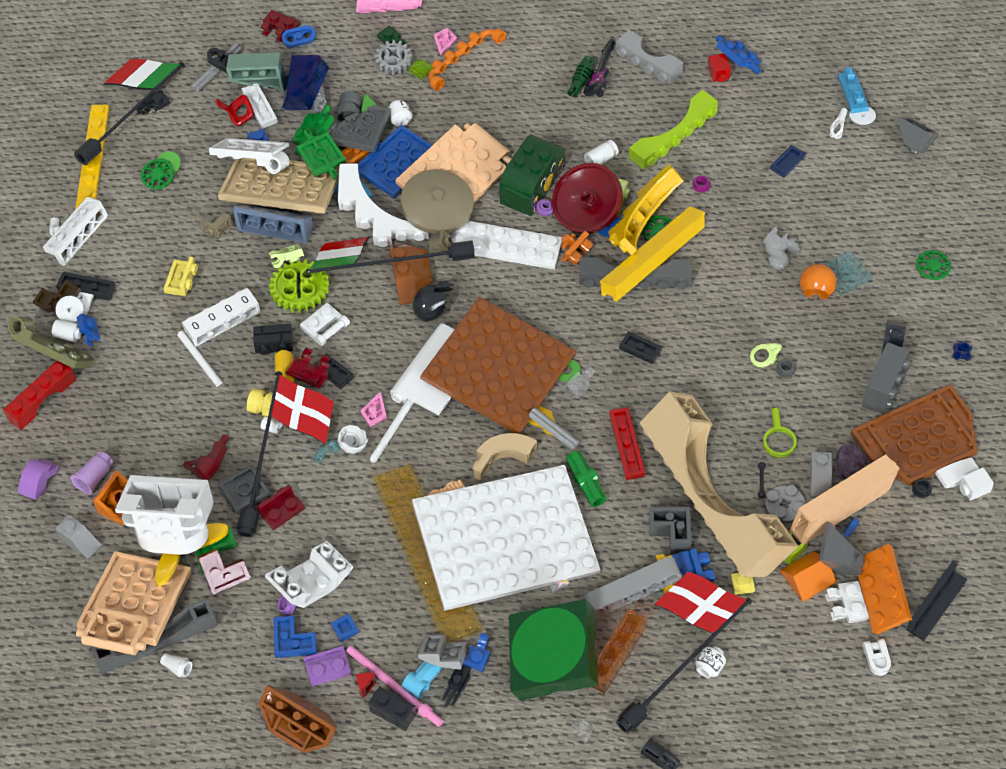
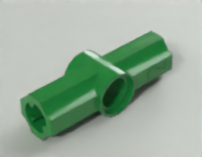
M581 451L571 452L566 457V462L573 473L575 483L577 482L580 487L579 490L583 491L591 507L602 505L606 501V496L599 485L595 470L589 467Z

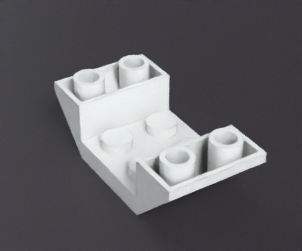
M325 541L312 549L309 560L289 571L280 566L267 573L265 578L291 604L304 608L338 587L351 572L353 566L328 541Z

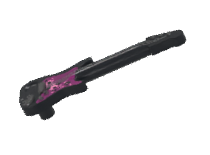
M610 39L601 51L602 56L597 72L592 70L590 80L583 91L585 96L596 94L598 97H602L604 95L602 90L606 88V76L609 73L605 66L609 54L615 45L613 39Z

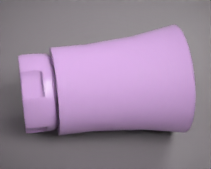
M99 451L96 456H93L80 470L74 473L70 479L76 488L88 495H92L114 462L108 454Z

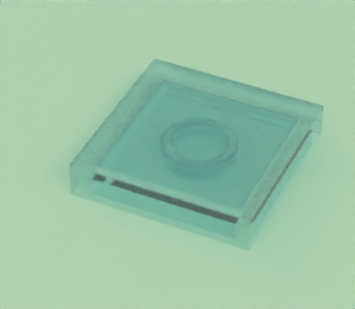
M851 251L824 264L831 268L836 275L837 285L835 289L841 296L872 279V276Z

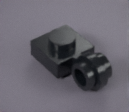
M160 90L152 94L147 99V102L139 106L136 111L144 115L145 112H150V108H153L156 112L169 105L170 100Z

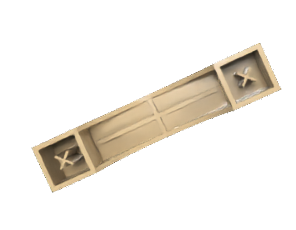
M669 391L640 422L644 434L651 439L655 450L661 454L664 463L674 473V478L684 488V493L691 498L695 509L705 519V524L712 529L716 540L725 548L726 555L733 560L737 566V571L744 577L768 576L798 545L777 515L754 513L745 516L734 511L719 497L710 480L706 463L707 439L712 422L693 395Z

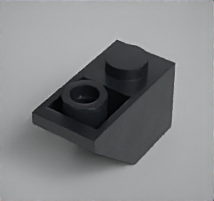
M887 320L882 352L887 342L901 348L903 347L906 323Z

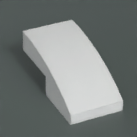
M971 457L947 465L937 470L935 474L946 489L960 485L964 475L978 470L979 467Z

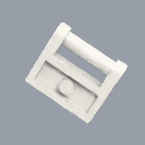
M326 303L300 324V328L320 346L326 344V340L342 327H347L350 322L346 316L341 315L331 305ZM335 320L338 321V322L335 323L332 327H330L326 332H324L322 335L319 334V333H320L321 331H323L326 327H328L332 322H334Z

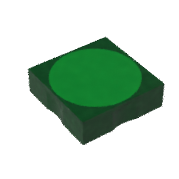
M586 599L509 615L510 692L519 700L547 696L558 691H573L598 686V665L595 653V608Z

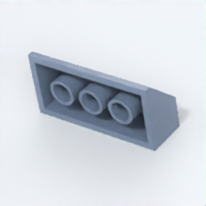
M240 204L233 208L238 231L307 243L313 228L312 217L305 214L300 215L290 213L289 211H279L247 204Z

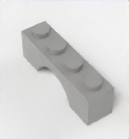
M628 30L616 41V52L620 57L627 58L633 65L640 66L646 73L653 74L663 83L666 82L670 85L683 73V62L671 54L662 57L647 54L642 49V37L631 30Z

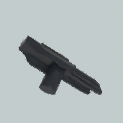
M462 665L461 669H454L448 681V687L442 697V701H445L450 689H452L445 703L446 707L450 704L456 691L458 692L451 703L452 705L456 703L461 692L464 691L470 679V667Z

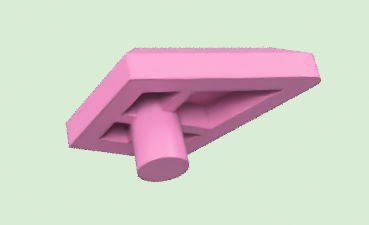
M449 28L434 34L440 56L457 41V37Z
M380 392L360 411L369 427L387 418Z

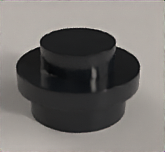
M918 479L912 485V492L919 498H926L931 494L932 486L928 480Z

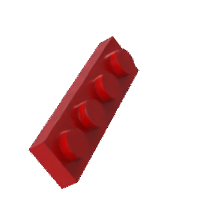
M628 407L609 410V417L625 479L631 480L645 477V470Z

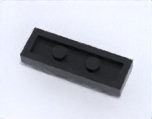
M62 272L56 285L57 290H59L64 281L67 280L79 287L81 292L93 294V298L110 301L116 287L113 281Z

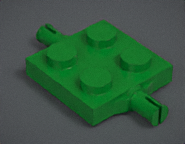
M325 105L320 113H309L306 115L299 129L295 131L291 141L296 145L305 143L307 138L303 131L305 129L307 131V128L310 129L313 136L326 133L335 120L329 114L332 108L329 105Z
M307 128V131L305 129L303 134L307 140L296 147L297 152L313 177L329 172L333 180L339 178L335 168L345 163L346 159L330 134L326 132L322 135L313 136L309 128Z

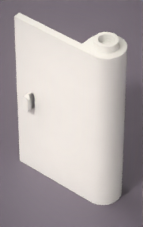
M439 324L390 390L391 398L395 402L405 403L409 399L436 415H440L452 397L421 380L420 376L454 331L453 328L445 324Z

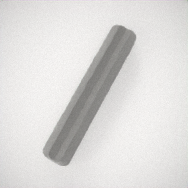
M533 408L530 411L529 417L571 450L576 448L579 441L537 408Z

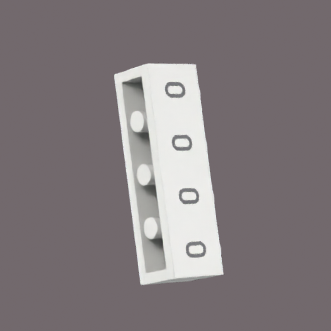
M246 288L227 299L221 300L216 305L204 309L197 315L187 318L182 324L185 333L196 347L259 314L260 307L250 290Z

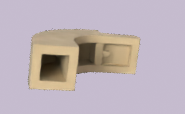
M517 433L500 434L488 439L477 449V460L472 468L474 470V478L481 481L490 466L501 458L511 457L528 464L537 450V440Z

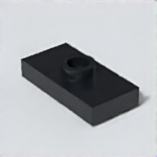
M326 353L325 356L330 358L328 361L329 367L327 371L329 372L327 379L341 390L354 378V374Z

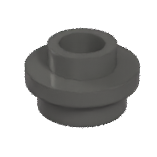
M783 359L777 364L776 372L781 377H791L795 373V365L791 360Z

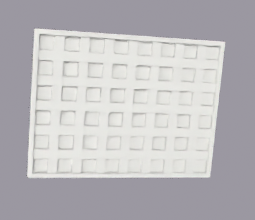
M565 465L412 499L413 509L444 611L549 586L550 584L565 580L579 579L600 573L601 571Z

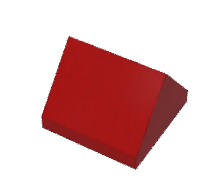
M372 672L356 674L359 691L363 698L366 697L376 684L375 675Z

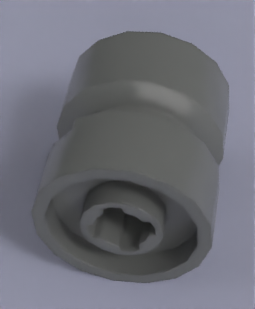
M346 91L340 95L337 119L340 122L344 121L345 117L356 112L360 114L362 97L358 93Z

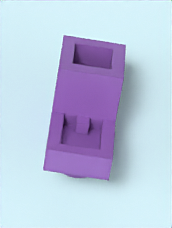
M31 459L21 474L18 493L33 499L43 495L46 491L47 479L57 473L58 465L51 463L49 460L38 461Z

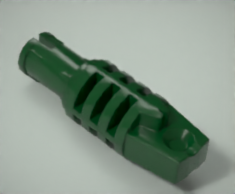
M585 55L572 76V84L567 91L569 96L574 92L573 97L577 98L581 88L586 85L592 73L594 58Z

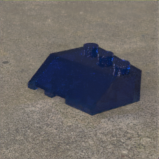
M319 55L291 56L287 67L282 109L311 110L329 70V66Z

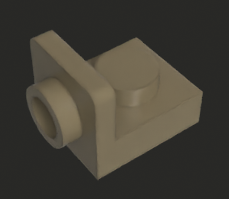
M223 213L213 224L206 219L202 222L205 234L219 239L233 226L231 217L227 213Z
M445 229L441 230L440 237L430 240L428 254L448 251L447 247H451L450 243H453V238Z

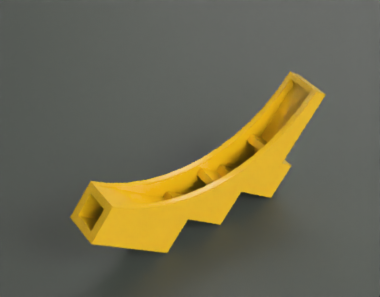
M670 164L637 192L639 198L623 211L624 218L608 231L609 241L615 247L619 246L623 252L626 253L628 251L633 255L637 251V241L643 227L659 205L683 182L680 174Z

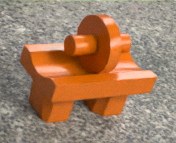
M584 231L576 241L574 240L576 235L573 233L571 235H563L561 237L563 243L561 247L564 250L567 247L569 249L561 260L564 262L569 260L574 265H577L580 257H583L577 249L580 248L584 253H587L593 246V243L587 239L589 233Z

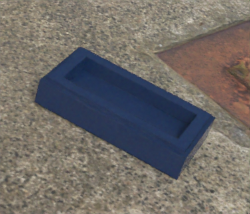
M791 145L770 166V170L785 178L805 158L806 153Z

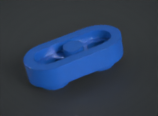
M309 25L289 29L282 34V42L288 48L310 44L316 38L315 29ZM306 34H309V35H310L309 38H306V37H304V36H305ZM289 38L294 39L292 42L288 41Z

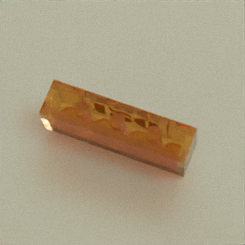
M631 609L627 610L597 657L598 686L593 688L604 694L607 692L644 633L647 623L645 616Z

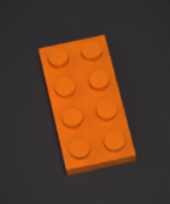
M887 544L865 554L862 574L858 575L869 615L872 633L880 634L912 620L893 546Z

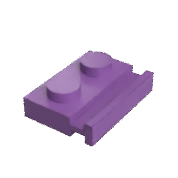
M344 646L304 657L311 686L352 675Z

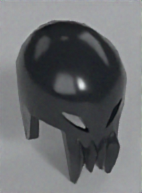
M441 281L436 285H425L420 288L412 302L414 314L424 322L433 321L440 317L446 308L444 305L446 296L443 292L453 291V288L449 286L454 285Z

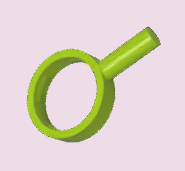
M779 408L771 409L773 428H770L765 433L763 447L771 456L784 458L795 451L797 439L790 429L781 427ZM774 432H783L792 438L793 446L786 452H776L769 448L766 440Z

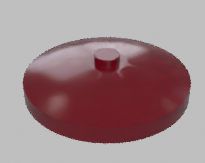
M584 163L577 165L562 175L554 188L552 195L554 215L561 225L574 233L582 234L586 231L589 234L601 231L613 222L621 209L623 201L621 183L610 169L601 164Z

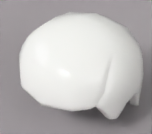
M345 426L338 434V444L346 453L355 454L361 452L368 442L366 431L358 426Z

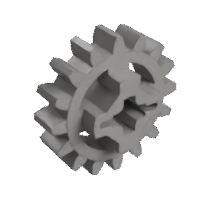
M395 40L392 43L386 41L385 46L380 44V49H376V66L379 67L380 71L385 70V74L389 72L392 75L395 72L401 74L402 69L407 71V66H411V49H408L407 44L402 46V41H399L398 44L395 43Z

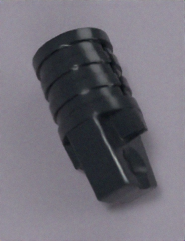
M652 738L646 742L640 753L663 769H677L681 762L668 749L655 742Z

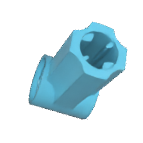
M424 661L415 672L412 671L406 676L402 687L420 699V695L429 689L430 683L443 667Z

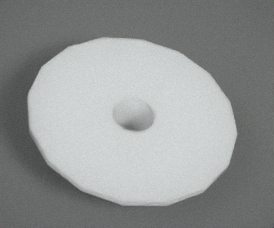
M869 107V110L866 112L852 114L850 112V118L857 124L866 125L876 119V113Z
M74 296L63 297L56 306L58 318L72 323L76 322V317L81 313L83 314L84 311L83 304Z

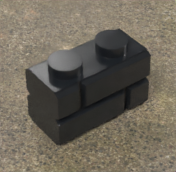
M291 324L253 327V343L256 354L267 355L270 352H279L281 350L293 351Z
M380 686L368 702L370 712L404 731L407 730L417 715L415 705L405 702L404 699Z

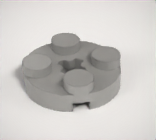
M793 485L778 486L767 493L765 501L767 514L777 515L782 523H793L798 509L805 505L803 495ZM782 501L790 503L788 505V508H785V506H780V504H782Z

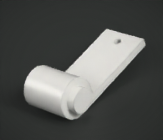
M80 292L77 296L83 304V314L85 315L89 311L94 297L93 294ZM55 320L52 326L53 338L76 342L82 336L77 321L72 323Z

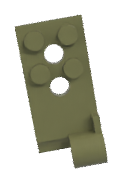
M13 317L10 319L8 330L13 335L12 339L72 368L94 366L96 360L91 358L89 353L84 351L78 352L74 350L75 347L72 345L61 344L42 334H34L35 324L30 317Z

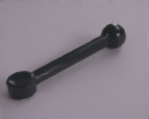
M760 462L758 464L760 469V491L758 492V497L763 499L765 497L764 469L766 464Z

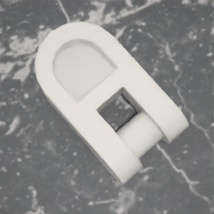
M878 639L877 642L870 643V641L863 642L862 646L871 672L878 676L887 674L891 666V660L885 640ZM879 650L880 653L874 654L873 651Z

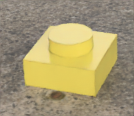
M740 573L731 574L735 595L755 592L753 577H744Z

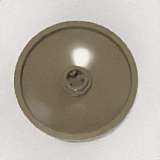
M427 170L411 177L402 190L401 209L405 218L415 228L426 233L440 234L443 229L447 233L454 232L468 222L473 211L474 199L470 187L462 178L448 171Z

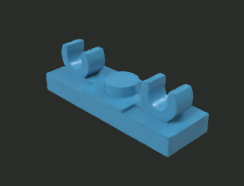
M852 67L845 68L844 73L838 74V79L851 114L868 111L869 106L856 72H852Z

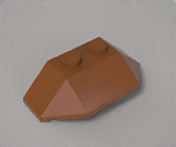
M406 242L388 245L390 259L427 254L426 249ZM427 257L391 262L399 304H411L416 292L423 286L431 285L433 282L429 259Z
M271 685L266 686L258 703L260 709H262L269 732L302 753L329 746L338 728L330 715L295 693Z

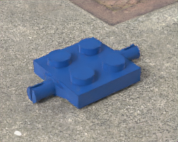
M721 35L716 37L718 42L716 47L738 66L747 67L756 75L761 72V68L758 67L761 60L757 58L755 52L745 48L746 45L739 40H726Z

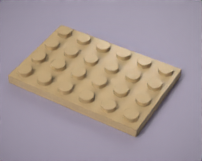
M241 158L235 159L218 193V198L227 202L325 213L339 178L333 180L329 172L313 177L304 162L289 160V165L285 169L272 174L267 171L265 166H257L256 159ZM337 166V167L335 168V170H336V172H337L338 174H339L340 166Z

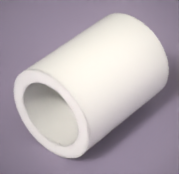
M266 416L261 422V429L263 430L266 428L268 418ZM271 418L269 432L278 434L279 431L277 429L280 430L282 424Z

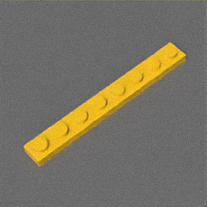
M91 105L86 141L89 138L99 140L106 133L109 105ZM105 139L101 142L102 152L88 165L82 164L75 210L86 197L96 200Z

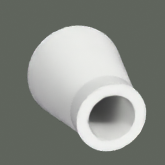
M165 653L160 660L161 665L167 667L178 677H187L192 670V662L185 657Z

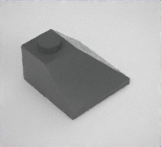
M899 117L898 119L904 145L908 146V150L912 153H924L939 136V133L911 118Z
M825 522L819 561L841 576L861 575L865 563L864 554L851 538L830 522Z

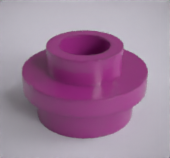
M697 176L692 182V187L696 192L704 193L710 189V181L705 176Z

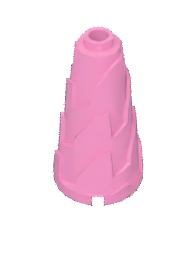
M357 0L356 13L417 9L418 6H421L422 0Z

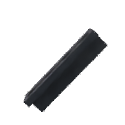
M954 561L951 562L912 616V620L909 621L906 631L922 641L926 640L968 580L955 572L958 564Z

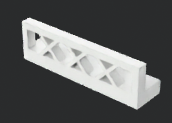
M86 197L43 246L44 251L55 255L59 264L65 266L108 216L102 203ZM99 211L101 215L95 220L96 213ZM89 223L88 230L84 233L85 226ZM78 236L77 243L73 245L75 237ZM67 249L66 255L63 258L61 253Z

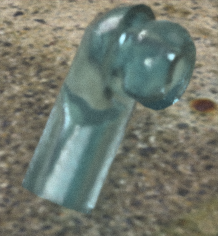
M334 440L326 442V445H320L312 458L313 461L321 463L327 452L336 453L339 450V444Z

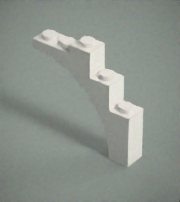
M340 164L339 210H356L357 228H373L374 245L386 247L392 245V239L398 241L406 239L422 241L429 239V233L415 228L408 221L386 213L368 197L359 179L358 164Z

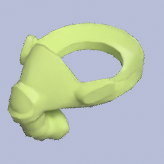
M765 343L756 346L750 354L751 362L760 368L767 367L770 364L774 365L782 345ZM760 349H765L769 353L768 359L764 362H758L754 358L755 353Z

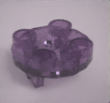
M853 443L844 444L837 452V468L834 469L833 473L847 479L866 467L868 457Z

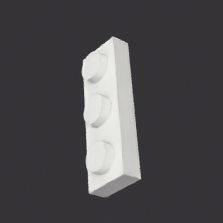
M252 84L251 86L241 88L242 93L247 95L250 100L254 116L261 129L278 123L277 117L259 84Z

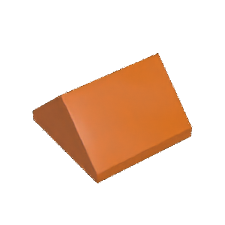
M115 470L97 494L93 503L98 514L123 526V513H116L115 509L128 479L118 470Z
M814 551L779 570L802 602L837 583L832 569L819 561L820 554Z

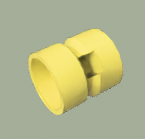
M253 388L247 400V411L254 414L262 412L263 416L268 417L273 393L266 394L265 390Z

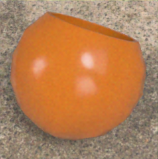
M824 264L808 266L800 277V289L809 298L813 294H817L820 299H827L834 293L837 285L836 275L833 270Z

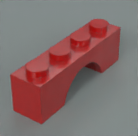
M54 362L3 409L7 420L19 430H22L36 417V412L45 398L55 392H64L76 380L72 368L62 362Z

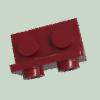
M287 485L280 488L270 498L264 499L257 508L260 516L274 531L303 511L305 506L293 493L292 487Z

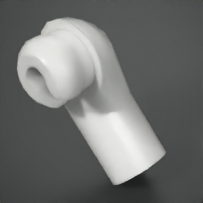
M55 217L50 219L49 233L51 236L60 228V220Z

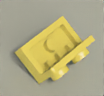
M190 256L188 261L174 259L164 286V293L186 297L188 290L192 288L193 275H196L198 269L194 257Z

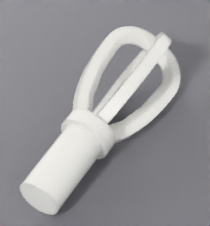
M842 108L839 116L833 121L829 134L831 138L839 139L842 137L845 117L848 112L846 108ZM840 124V130L835 134L833 131Z

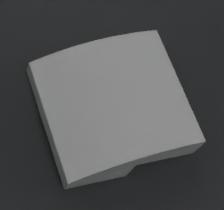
M425 635L418 658L439 667L461 669L467 653V642H447L446 635Z

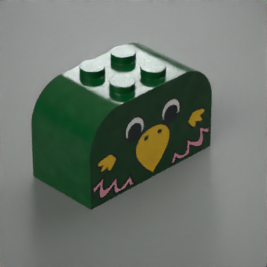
M532 134L528 135L502 174L499 184L500 204L532 217L536 211L538 201L544 199L565 167V148Z

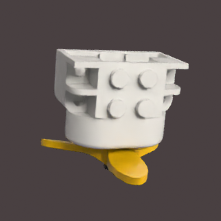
M130 475L115 509L116 513H123L122 521L126 526L134 527L138 543L144 550L153 553H163L155 572V581L159 587L163 586L171 578L178 565L180 556L213 544L228 534V526L226 524L206 523L213 507V498L208 480Z

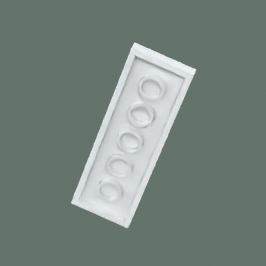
M468 221L463 227L451 234L453 243L473 240L475 256L554 270L562 245L561 237L473 221Z

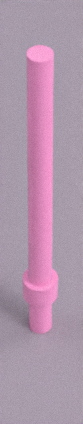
M353 646L347 649L346 652L374 673L376 677L403 699L415 705L419 715L424 719L428 718L437 727L442 725L444 720L436 715L429 705L420 702Z

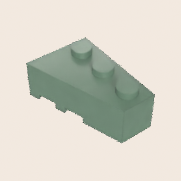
M280 52L229 54L226 69L230 82L249 86L259 84L264 89L272 87L279 89V92H284L286 76Z

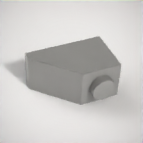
M811 452L809 462L810 497H818L831 488L832 453Z
M70 515L55 528L60 540L88 560L102 547L101 543L88 529Z

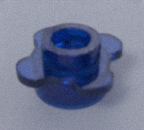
M959 342L953 345L954 353L952 356L954 359L971 360V345L966 342Z

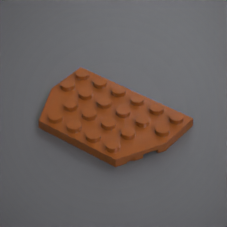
M951 384L851 429L850 433L870 463L885 454L899 467L895 478L908 486L913 485L918 479H926L934 475L937 470L947 465L973 457L978 451L977 443L975 442L972 412Z

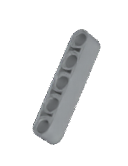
M667 557L587 593L583 599H586L595 608L596 618V615H605L674 584L682 578L675 559Z

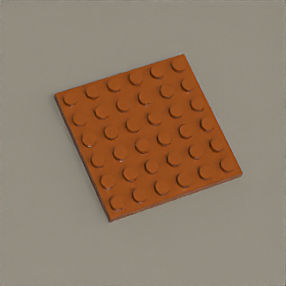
M479 296L423 371L420 379L513 433L521 434L531 420L529 417L530 411L541 406L568 364L576 355V350Z

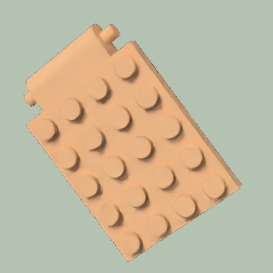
M466 123L463 127L466 130L465 132L455 124L396 179V184L403 189L407 181L420 172L444 170L459 176L468 184L475 203L502 177L506 168L503 162L508 165L511 160L509 157L511 151L477 123L472 125Z
M115 551L77 622L76 636L82 637L81 641L84 645L130 655H136L139 650L145 651L146 644L156 646L191 574V567L177 565L168 582L159 587L155 581V572L159 560Z

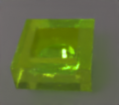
M419 59L408 68L409 72L420 80L426 77L433 69L431 65L422 59Z

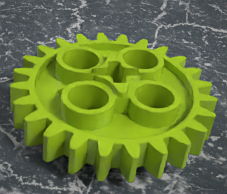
M307 259L303 263L300 260L297 263L290 262V265L283 263V269L278 267V273H272L273 278H270L269 284L270 295L273 297V302H277L278 307L283 306L285 311L291 308L292 313L295 309H298V312L301 313L302 308H304L308 312V307L311 306L315 309V303L321 305V299H326L325 294L329 293L328 287H330L328 275L325 271L307 275L306 269H310L314 264V261L308 264ZM298 273H300L301 298H298Z

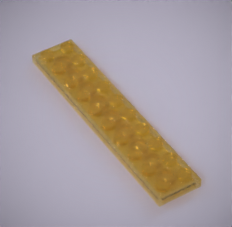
M408 464L373 477L439 635H446V643L482 632L471 604L445 611L443 609L412 505V499L424 497L411 465Z

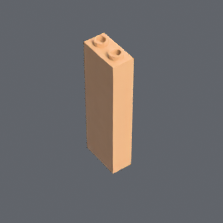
M885 454L801 506L797 511L790 532L802 545H805L824 533L825 522H830L835 526L889 491L899 467Z

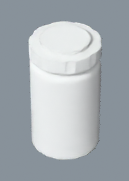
M608 140L585 153L584 159L586 163L602 165L619 155V150L614 141Z

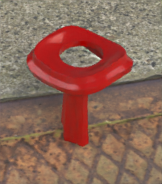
M245 94L240 95L229 106L216 99V106L228 112L235 126L246 123L254 114L250 100ZM245 104L247 111L243 116L239 117L237 110L241 105Z

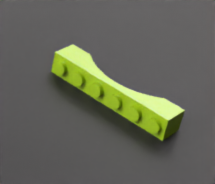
M702 89L690 99L688 112L676 127L661 135L639 139L629 147V159L642 169H646L648 166L652 167L659 157L666 156L670 148L673 146L677 147L685 136L689 137L695 128L702 127L709 117L713 118L717 114L718 100Z

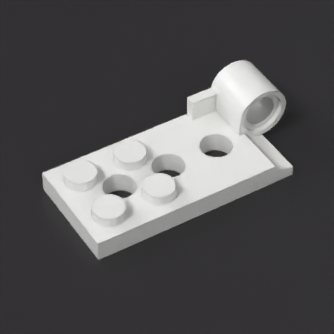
M226 138L209 148L210 155H217L218 158L227 156L233 159L254 158L257 160V166H265L267 171L272 174L280 172L289 165L287 154L282 152V150L289 147V143Z

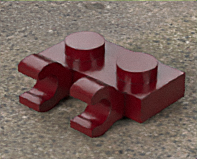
M271 10L263 19V24L260 27L263 29L261 34L268 36L273 29H276L275 34L278 35L276 40L282 42V34L286 30L299 27L301 22Z
M306 347L300 359L294 356L287 366L285 374L320 388L328 377L329 371L327 369L330 358L322 355L318 365L315 366L309 363L312 359L310 355L313 350Z

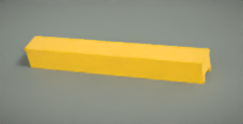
M691 206L688 207L641 246L633 255L629 256L600 280L601 295L605 297L608 294L613 297L615 302L621 299L705 227V212Z

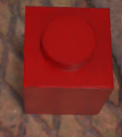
M724 53L709 56L708 69L713 82H724L730 79L731 67L727 56Z

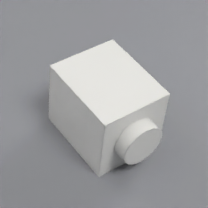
M981 468L964 475L959 487L961 493L964 496L967 495L971 501L991 492L994 483L985 469Z

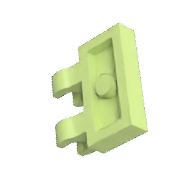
M299 244L269 252L271 258L277 257L275 261H271L274 268L280 267L284 260L295 262L300 260L301 256H304Z

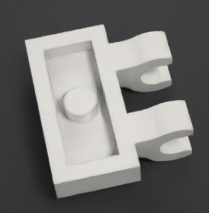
M858 581L838 584L837 588L827 589V594H825L827 602L841 600L843 607L836 606L832 608L833 612L830 613L832 620L847 618L848 623H854L869 619Z

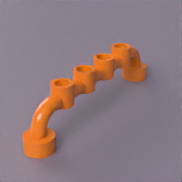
M500 28L496 30L487 29L479 34L472 32L469 36V42L460 41L457 44V51L452 52L448 50L445 53L444 61L435 60L433 62V69L428 75L430 87L436 91L440 90L444 86L445 80L438 76V73H443L451 63L455 64L460 56L468 54L473 46L481 44L487 36H492V40L500 44L505 40L506 32Z

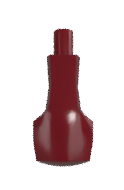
M222 435L219 441L214 442L212 450L207 456L204 455L195 460L185 461L183 467L195 474L199 480H210L218 471L223 461L229 437Z

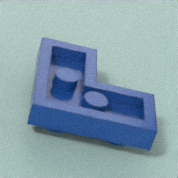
M294 616L273 617L275 658L317 654L315 632L295 634Z

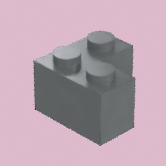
M649 507V536H669L670 554H678L683 551H690L691 549L690 507Z

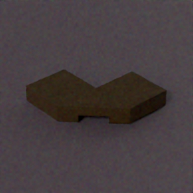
M65 280L56 295L42 287L32 303L49 313L56 311L57 303L63 297L74 296L77 298L81 289Z

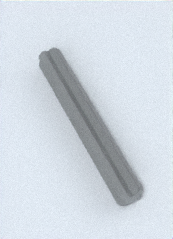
M236 43L226 53L239 54L242 48ZM212 65L192 84V88L196 92L200 91L221 70Z

